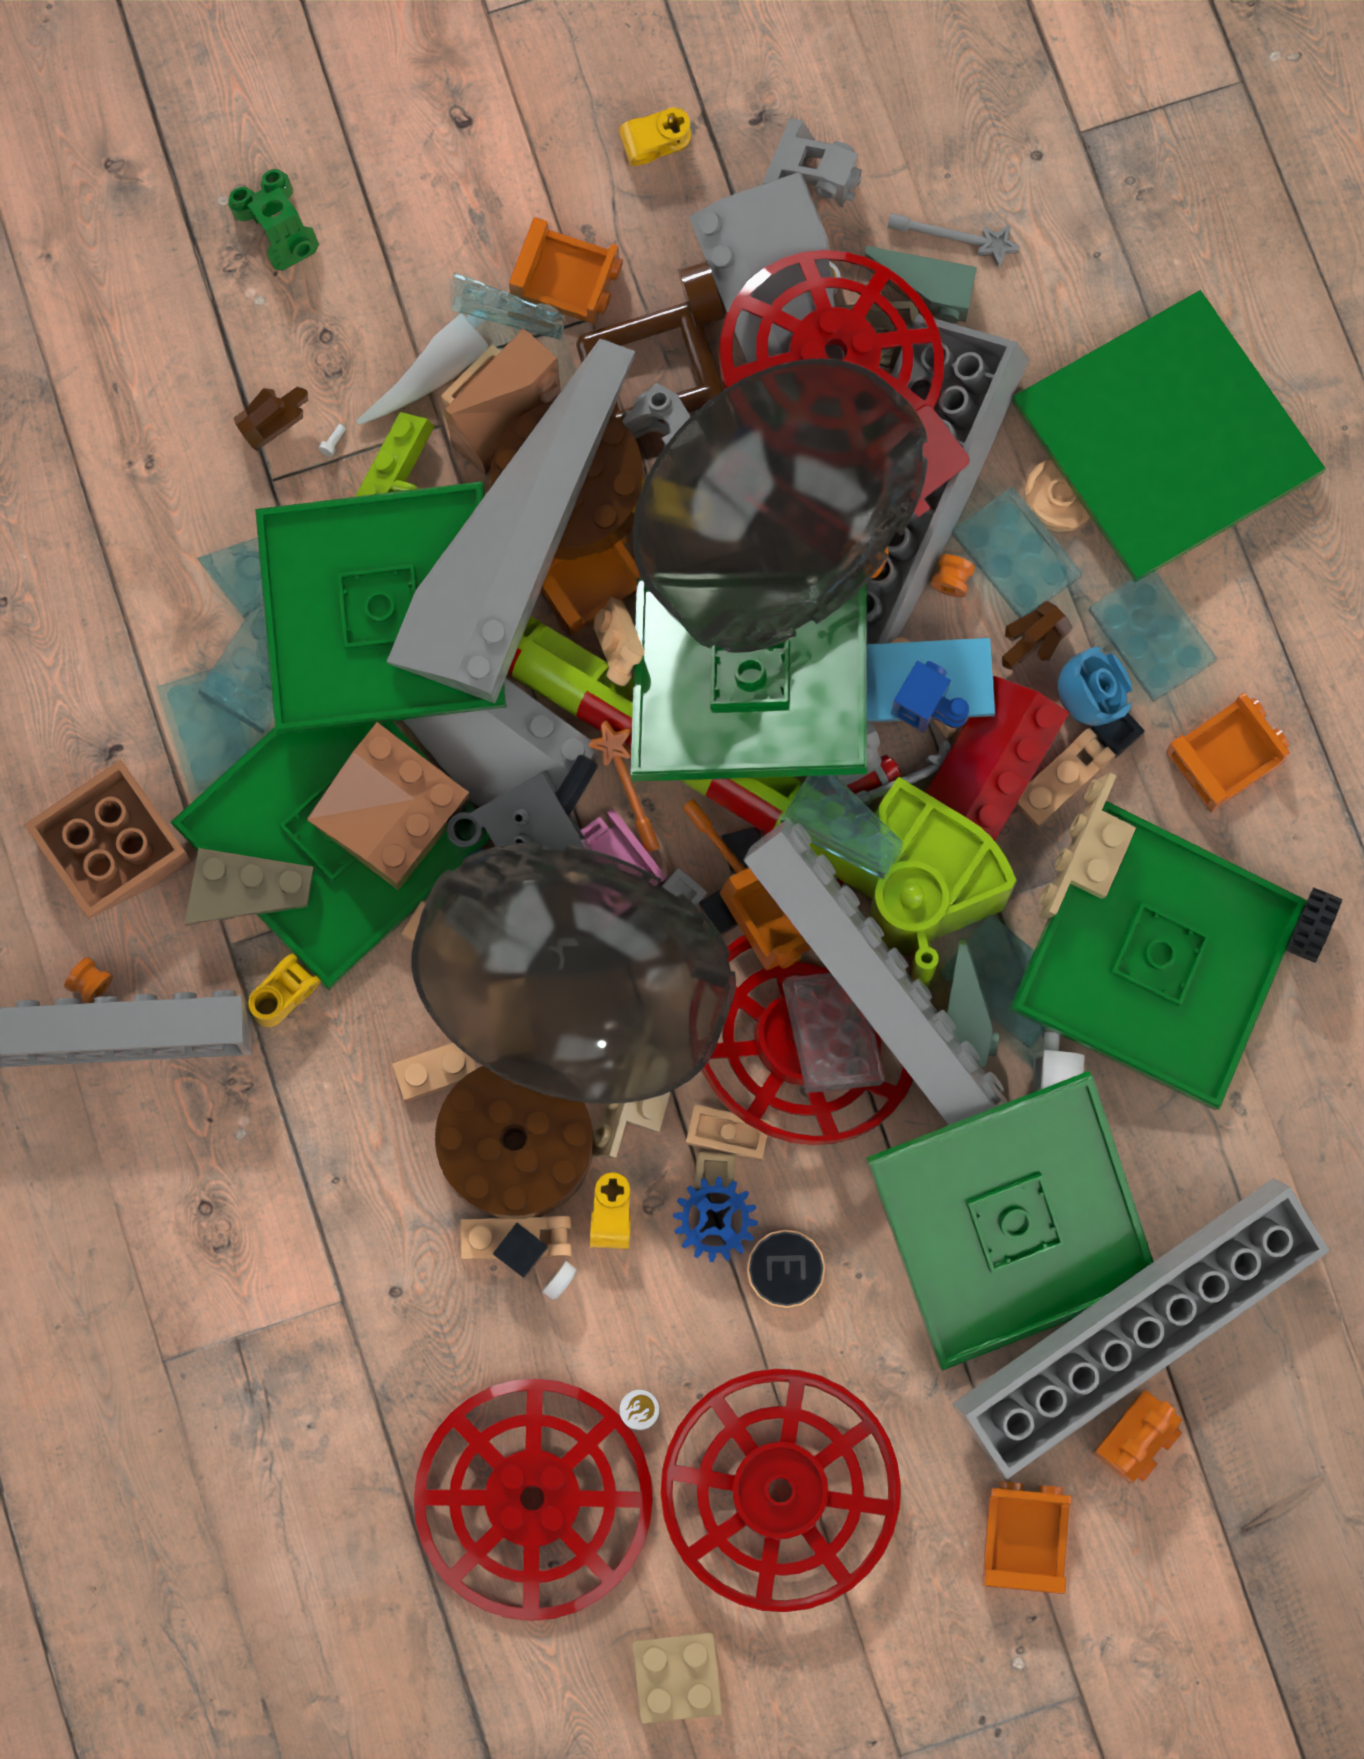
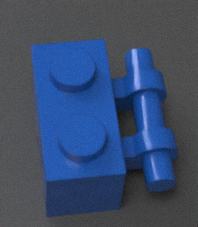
M917 660L895 697L890 714L924 733L932 718L951 728L963 726L969 713V705L962 698H953L951 700L945 698L951 683V679L945 677L947 674L945 669L931 661L923 664Z

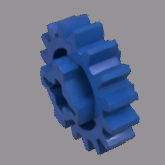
M721 1177L716 1178L715 1186H709L705 1178L701 1179L702 1189L698 1191L689 1185L687 1190L691 1197L688 1200L684 1198H678L677 1200L684 1207L683 1212L673 1213V1218L682 1220V1226L674 1230L675 1234L685 1233L687 1236L682 1247L686 1248L692 1244L696 1246L694 1253L696 1258L703 1251L709 1252L710 1262H714L716 1253H722L726 1261L730 1260L729 1250L732 1248L743 1253L744 1249L740 1243L742 1239L749 1241L754 1239L747 1232L748 1226L758 1225L757 1220L749 1218V1213L757 1209L756 1205L746 1206L744 1202L749 1192L744 1191L738 1195L735 1192L737 1182L734 1180L729 1184L728 1188L723 1187ZM709 1193H722L731 1198L723 1204L710 1203L705 1195ZM694 1204L700 1211L699 1224L691 1230L689 1213ZM728 1206L731 1207L723 1218V1223L725 1224L723 1229L719 1230L714 1226L711 1229H706L703 1233L700 1232L709 1219L706 1215L708 1210L712 1209L715 1212H719ZM740 1208L742 1226L737 1235L731 1228L732 1214ZM707 1235H718L722 1237L726 1244L722 1246H709L700 1241Z

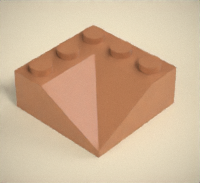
M524 328L445 408L452 447L484 475L491 470L494 451L507 428L527 411L539 405L555 401L561 392L557 357Z
M377 722L353 751L307 821L399 891L445 833L450 819L464 809L470 798L467 790Z
M119 760L24 824L88 919L161 883L192 862L122 760Z

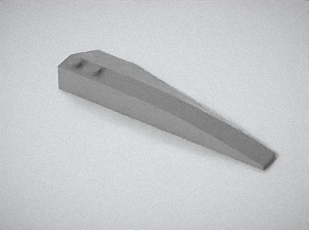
M800 172L719 199L689 216L727 313L741 289L763 268L782 258L801 252L830 250L829 239L803 175ZM829 259L814 260L821 278L834 277L833 270L829 265ZM799 263L787 266L771 275L754 290L750 297L771 305L784 291L806 281ZM825 288L831 307L836 306L833 288ZM810 291L794 298L782 309V311L800 320L816 310ZM741 310L737 318L735 333L746 360L750 363L757 361L756 337L763 318ZM772 324L768 338L769 357L789 352V344L793 333ZM830 344L825 347V352L829 358L841 360L845 357L844 351L840 346ZM792 368L774 372L782 388L794 400H797L805 386L797 379ZM755 377L761 395L765 397L769 405L773 422L778 431L789 412L774 399L765 386L762 377ZM817 395L809 408L827 415H845L841 398ZM802 420L791 440L801 445L818 450L853 451L848 428H824ZM791 459L808 498L858 533L866 535L868 540H871L865 492L861 488L859 472H862L861 466L846 468L817 467Z
M918 314L911 329L928 328L921 314ZM934 318L941 336L944 352V377L934 410L967 453L970 462L964 469L924 498L930 509L920 517L915 514L912 508L905 512L891 495L896 490V487L889 478L882 483L874 472L873 479H870L866 498L871 532L870 541L881 540L886 542L888 556L878 576L875 578L867 576V644L891 643L894 639L898 638L956 526L1029 361L1016 341ZM932 343L912 345L913 368L907 387L924 401L930 391L934 373ZM902 350L891 373V376L898 379L901 370ZM898 400L887 413L881 416V436L913 411Z
M603 339L598 340L415 591L388 657L387 664L492 703L496 702L636 351Z
M506 678L504 685L507 708L403 720L418 741L438 762L443 771L469 792V802L478 808L546 770L557 789H559L577 756L580 754L585 755L595 761L599 756V750L589 747L591 741L589 738Z

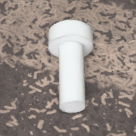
M338 424L327 442H321L318 450L323 455L332 458L336 453L334 447L346 431V428Z

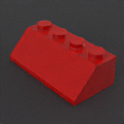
M993 676L995 715L968 717L925 793L974 822L996 841L1070 712L1038 691Z

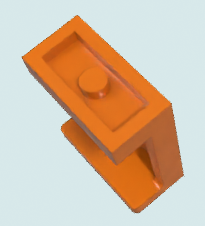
M534 217L509 281L510 297L595 324L598 314H605L609 305L611 293L607 292L610 281L611 279L618 280L623 266V259L619 258V246L611 243L609 249L549 230L548 221Z
M625 537L614 544L613 547L600 554L597 552L588 556L578 557L576 560L553 558L540 592L570 636L593 622L598 611L605 608L610 597L625 602L637 594V578H645L644 575L648 574V571L637 554L631 557L624 546L627 543Z
M1245 692L1239 695L1235 702L1186 736L1182 734L1172 741L1166 750L1167 755L1211 813L1281 765L1290 754L1288 750L1289 742L1285 735L1278 728L1273 730L1265 719L1266 712L1257 699H1250Z
M750 868L727 879L719 893L766 971L778 965L782 969L787 968L800 960L801 954L812 949Z
M999 1481V1488L989 1489L982 1586L1065 1594L1066 1577H1064L1069 1507L1072 1504V1496L1063 1495V1487L1039 1485V1492L1023 1491V1483Z

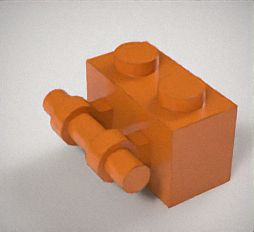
M1144 1389L1138 1394L1092 1454L1129 1484L1133 1483L1137 1478L1143 1482L1157 1466L1158 1463L1153 1460V1457L1160 1448L1163 1447L1168 1451L1182 1434V1431L1177 1427L1183 1419L1175 1413L1176 1409L1165 1400L1161 1402Z

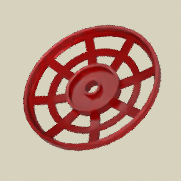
M818 250L801 252L782 258L763 268L745 284L735 297L724 320L719 340V367L722 383L731 405L741 421L758 439L773 450L795 461L817 467L846 468L862 466L875 460L866 449L868 444L864 424L883 416L898 400L913 412L924 404H928L934 409L940 395L944 377V352L941 336L933 315L920 295L903 278L888 267L867 257L843 251ZM814 260L844 261L865 267L875 273L867 286L845 278H821ZM799 263L806 281L784 291L771 305L750 297L754 290L771 275L787 266ZM888 280L914 303L928 328L907 329L897 309L880 294ZM825 288L852 291L860 294V297L852 310L843 307H831ZM810 291L816 308L815 311L806 315L802 320L782 311L783 307L791 300ZM874 303L889 317L896 331L876 333L873 326L865 319ZM741 310L763 318L756 337L757 361L734 367L732 356L733 335L737 318ZM772 324L793 333L789 344V352L769 357L768 338ZM932 343L934 373L930 391L924 401L907 387L913 368L912 345ZM830 344L838 345L843 349L845 357L841 360H833L827 356L825 347ZM901 346L902 365L898 379L879 367L881 349ZM792 368L797 379L805 386L797 400H794L782 388L774 372ZM761 376L774 399L789 412L778 432L770 427L754 411L742 392L740 382ZM870 381H873L889 392L877 405L861 412L856 393L864 389ZM817 395L841 398L845 415H827L809 408ZM802 420L824 428H848L853 451L818 450L801 445L791 440Z
M743 935L724 948L710 964L697 988L691 1016V1034L697 1061L711 1089L723 1104L746 1124L768 1136L790 1143L812 1146L837 1144L855 1139L875 1129L886 1120L905 1098L914 1079L903 1066L896 1086L874 1077L881 1057V1038L830 971L814 964L796 962L784 969L778 965L767 971L763 968L753 973L737 987L721 971L729 962L742 952L751 949L752 946L746 936ZM792 976L810 977L827 985L819 997L808 993H795ZM776 978L780 997L772 1001L766 1009L748 996L758 985ZM712 985L729 1000L723 1018V1043H703L702 1011L706 996ZM840 993L855 1007L862 1022L850 1025L845 1024L839 1012L832 1006ZM738 1009L757 1022L754 1035L755 1040L734 1041V1022ZM802 1031L806 1033L811 1040V1046L801 1047L797 1045L793 1040V1032ZM867 1037L868 1056L865 1068L861 1070L844 1059L848 1052L849 1041ZM759 1056L764 1066L771 1072L762 1087L756 1084L748 1075L739 1058ZM707 1059H728L729 1065L738 1080L755 1096L748 1110L740 1106L721 1086ZM836 1073L855 1084L844 1095L833 1101L826 1102L820 1082L825 1081ZM784 1081L794 1085H803L811 1105L791 1103L775 1097ZM865 1090L887 1099L883 1107L867 1121L849 1130L838 1131L831 1113L852 1104ZM768 1106L792 1115L815 1116L823 1135L812 1136L792 1133L773 1127L760 1119Z
M776 1368L753 1371L730 1379L711 1390L691 1408L678 1425L668 1446L662 1468L660 1495L663 1518L670 1539L683 1562L701 1582L718 1595L738 1605L760 1611L793 1612L811 1609L835 1600L852 1590L872 1571L884 1555L895 1531L900 1511L901 1481L898 1461L891 1441L878 1418L862 1400L845 1387L823 1376L802 1370ZM770 1382L789 1383L786 1406L760 1408L745 1413L738 1418L725 1400V1397L735 1391L755 1384ZM805 1385L820 1389L836 1397L852 1409L862 1421L842 1435L836 1427L824 1418L801 1409ZM712 1408L725 1428L718 1433L709 1445L702 1459L700 1469L676 1465L679 1452L688 1433L700 1417ZM783 1419L780 1442L768 1443L758 1447L746 1430L747 1426L763 1420ZM799 1422L818 1429L833 1443L815 1456L803 1447L796 1445ZM871 1434L879 1446L885 1463L888 1481V1500L864 1496L862 1470L852 1448ZM733 1438L746 1456L740 1463L735 1475L712 1471L719 1452L727 1441ZM841 1456H843L850 1473L852 1494L828 1491V1482L824 1468ZM776 1479H784L791 1485L792 1495L785 1502H776L769 1495V1485ZM673 1481L697 1485L698 1509L708 1534L690 1547H688L681 1534L675 1516ZM709 1487L732 1491L734 1505L737 1513L719 1526L716 1524L710 1508ZM825 1507L849 1510L848 1517L841 1531L828 1544L815 1526L822 1516ZM861 1512L885 1516L882 1530L874 1547L861 1565L850 1574L836 1554L852 1536L859 1522ZM747 1525L751 1530L765 1537L761 1560L742 1553L728 1539ZM802 1535L815 1553V1555L798 1562L777 1563L781 1539ZM718 1546L725 1555L737 1564L751 1571L759 1572L756 1597L741 1593L723 1584L709 1573L698 1560ZM823 1564L837 1583L826 1591L805 1598L790 1600L772 1599L775 1575L800 1574Z
M545 1379L513 1380L489 1387L468 1398L453 1410L436 1429L423 1452L416 1474L414 1490L415 1522L421 1544L432 1566L445 1583L463 1599L486 1612L509 1619L527 1621L556 1619L579 1612L598 1602L613 1590L633 1567L644 1546L651 1523L653 1504L651 1476L644 1452L634 1433L623 1422L621 1416L600 1398L579 1387ZM527 1391L526 1414L503 1419L487 1427L482 1432L465 1417L475 1407L495 1397L512 1392ZM543 1391L556 1392L575 1398L595 1409L604 1418L586 1434L581 1428L566 1420L551 1415H542ZM526 1426L525 1450L516 1452L505 1458L489 1442L505 1431ZM542 1427L561 1431L574 1438L578 1443L560 1459L552 1453L541 1450ZM454 1428L469 1445L465 1448L455 1466L450 1489L426 1490L428 1474L434 1456L445 1436ZM615 1429L624 1439L633 1457L639 1477L640 1492L616 1491L611 1466L598 1446ZM478 1453L494 1470L487 1481L485 1490L462 1489L466 1471L472 1459ZM589 1454L600 1471L604 1491L580 1490L577 1478L572 1471ZM529 1487H538L544 1494V1502L536 1510L526 1509L521 1502L523 1491ZM426 1506H449L454 1531L461 1545L467 1551L451 1569L441 1558L432 1540L427 1522ZM461 1506H485L492 1527L476 1543L465 1526ZM580 1507H604L599 1527L592 1540L587 1544L572 1528ZM616 1507L640 1508L639 1520L633 1540L622 1561L612 1570L597 1552L610 1533ZM503 1538L523 1546V1571L503 1566L491 1559L487 1554ZM561 1539L576 1555L572 1560L558 1567L539 1571L541 1546L549 1545ZM479 1564L500 1578L523 1583V1608L512 1607L489 1600L471 1590L462 1580ZM584 1565L601 1581L592 1591L573 1601L553 1607L539 1608V1583H547L564 1578Z

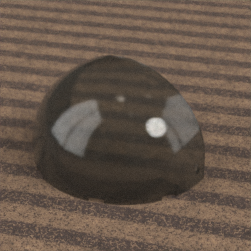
M805 359L779 364L752 374L723 390L696 411L674 434L653 464L641 490L634 515L633 551L639 574L647 589L676 622L700 645L709 649L712 646H716L730 653L762 650L796 637L795 630L812 620L816 624L820 623L855 595L880 568L888 557L884 552L896 532L903 535L915 511L925 483L928 460L923 456V444L928 442L927 434L920 417L910 402L877 374L860 365L835 359Z
M542 843L502 845L480 851L465 858L460 867L452 872L446 870L438 878L423 908L411 952L413 979L419 997L436 1025L458 1048L477 1063L515 1084L549 1096L586 1103L616 1104L647 1100L673 1091L690 1081L710 1060L734 998L736 988L735 971L730 969L728 962L730 953L727 945L711 920L683 893L677 897L659 885L661 878L634 864L597 851L566 845L565 851L542 849Z

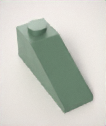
M866 246L865 257L888 267L903 278L920 295L931 314L936 316L938 320L949 323L966 322L977 267ZM889 280L887 281L889 286L910 300L897 286Z
M959 938L947 1014L956 1026V1029L953 1030L956 1037L961 1043L967 1040L980 1057L977 1064L987 1067L988 1056L996 1057L999 1034L992 1033L993 1021L967 939Z

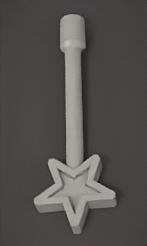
M890 213L887 228L904 232L912 230L982 246L978 249L977 255H992L997 267L1002 266L1004 254L1018 253L1020 249L1019 245L1008 240L1011 228L1009 225L1005 226L998 233L984 227L982 231L984 237L911 221L909 217Z
M944 741L940 743L938 755H929L924 758L930 766L906 775L902 779L912 784L933 774L935 776L951 748L949 742ZM896 780L871 791L863 790L847 797L846 803L848 808L853 812L870 805L872 800L886 795Z

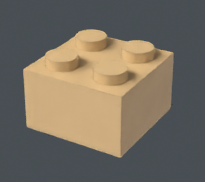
M713 1632L632 1641L641 1724L722 1715Z

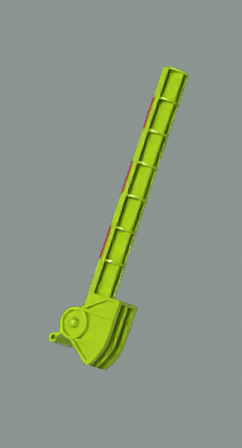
M530 616L507 674L602 732L601 725L605 721L609 723L615 732L629 728L631 733L624 741V744L631 750L634 679L630 678L626 686L612 682L607 677L609 670L607 662ZM899 776L868 823L793 777L679 780L765 834H768L786 819H789L793 825L799 823L809 834L812 842L808 845L818 857L823 854L836 870V874L833 876L872 899L868 917L871 916L884 932V936L881 939L890 950L895 947L903 956L910 955L912 967L909 975L914 981L919 978L926 987H929L939 961L938 953L930 947L936 939L1002 912L1009 902L1017 881L1006 856L990 835L968 818Z

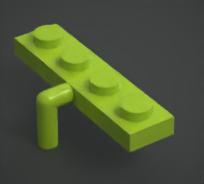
M400 412L355 497L419 489L416 485L406 482L435 426L426 418Z

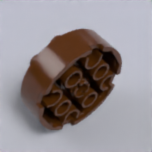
M553 402L539 405L522 414L504 432L496 446L491 462V487ZM611 414L554 559L576 560L578 557L588 556L597 552L600 554L613 547L619 540L621 541L629 533L639 517L638 512L646 487L641 453L629 429L613 414Z
M506 1059L488 1063L475 1069L453 1087L438 1114L435 1129V1148L439 1165L446 1180L458 1197L467 1205L495 1219L542 1217V1215L564 1205L582 1185L588 1174L593 1157V1129L584 1100L572 1083L563 1075L538 1062ZM519 1131L526 1137L524 1147L516 1151L507 1149L504 1146V1139L510 1133Z

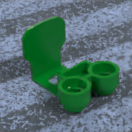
M271 169L262 176L260 184L262 190L255 193L247 187H238L230 193L228 205L236 220L249 221L253 219L256 224L260 223L270 242L266 253L272 267L275 270L283 271L314 254L320 244L313 228L303 226L298 212L289 201L293 193V186L288 175L279 169ZM281 211V213H279L278 215L271 217L272 215Z

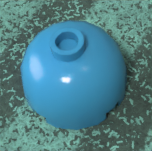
M1101 647L1087 649L1072 657L1061 670L1058 679V693L1064 709L1069 711V715L1079 723L1091 726L1107 724L1126 716L1132 705V702L1127 704L1126 693L1132 691V686L1126 669L1114 654L1105 655L1100 652Z

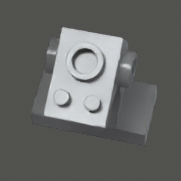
M790 118L762 183L766 184L800 172L806 184L815 186L814 190L817 194L829 199L834 198L839 207L843 208L846 200L852 202L855 193L850 190L854 191L856 186L860 185L862 169L857 168L858 154L854 152L851 146L839 141H835L833 144L815 141L802 120ZM812 157L821 159L818 169L804 167L807 159Z
M656 382L649 391L643 392L637 398L631 411L625 410L622 413V422L629 429L634 439L652 431L668 434L662 437V441L673 473L680 484L713 467L703 431L696 420L691 418L680 398L673 391Z

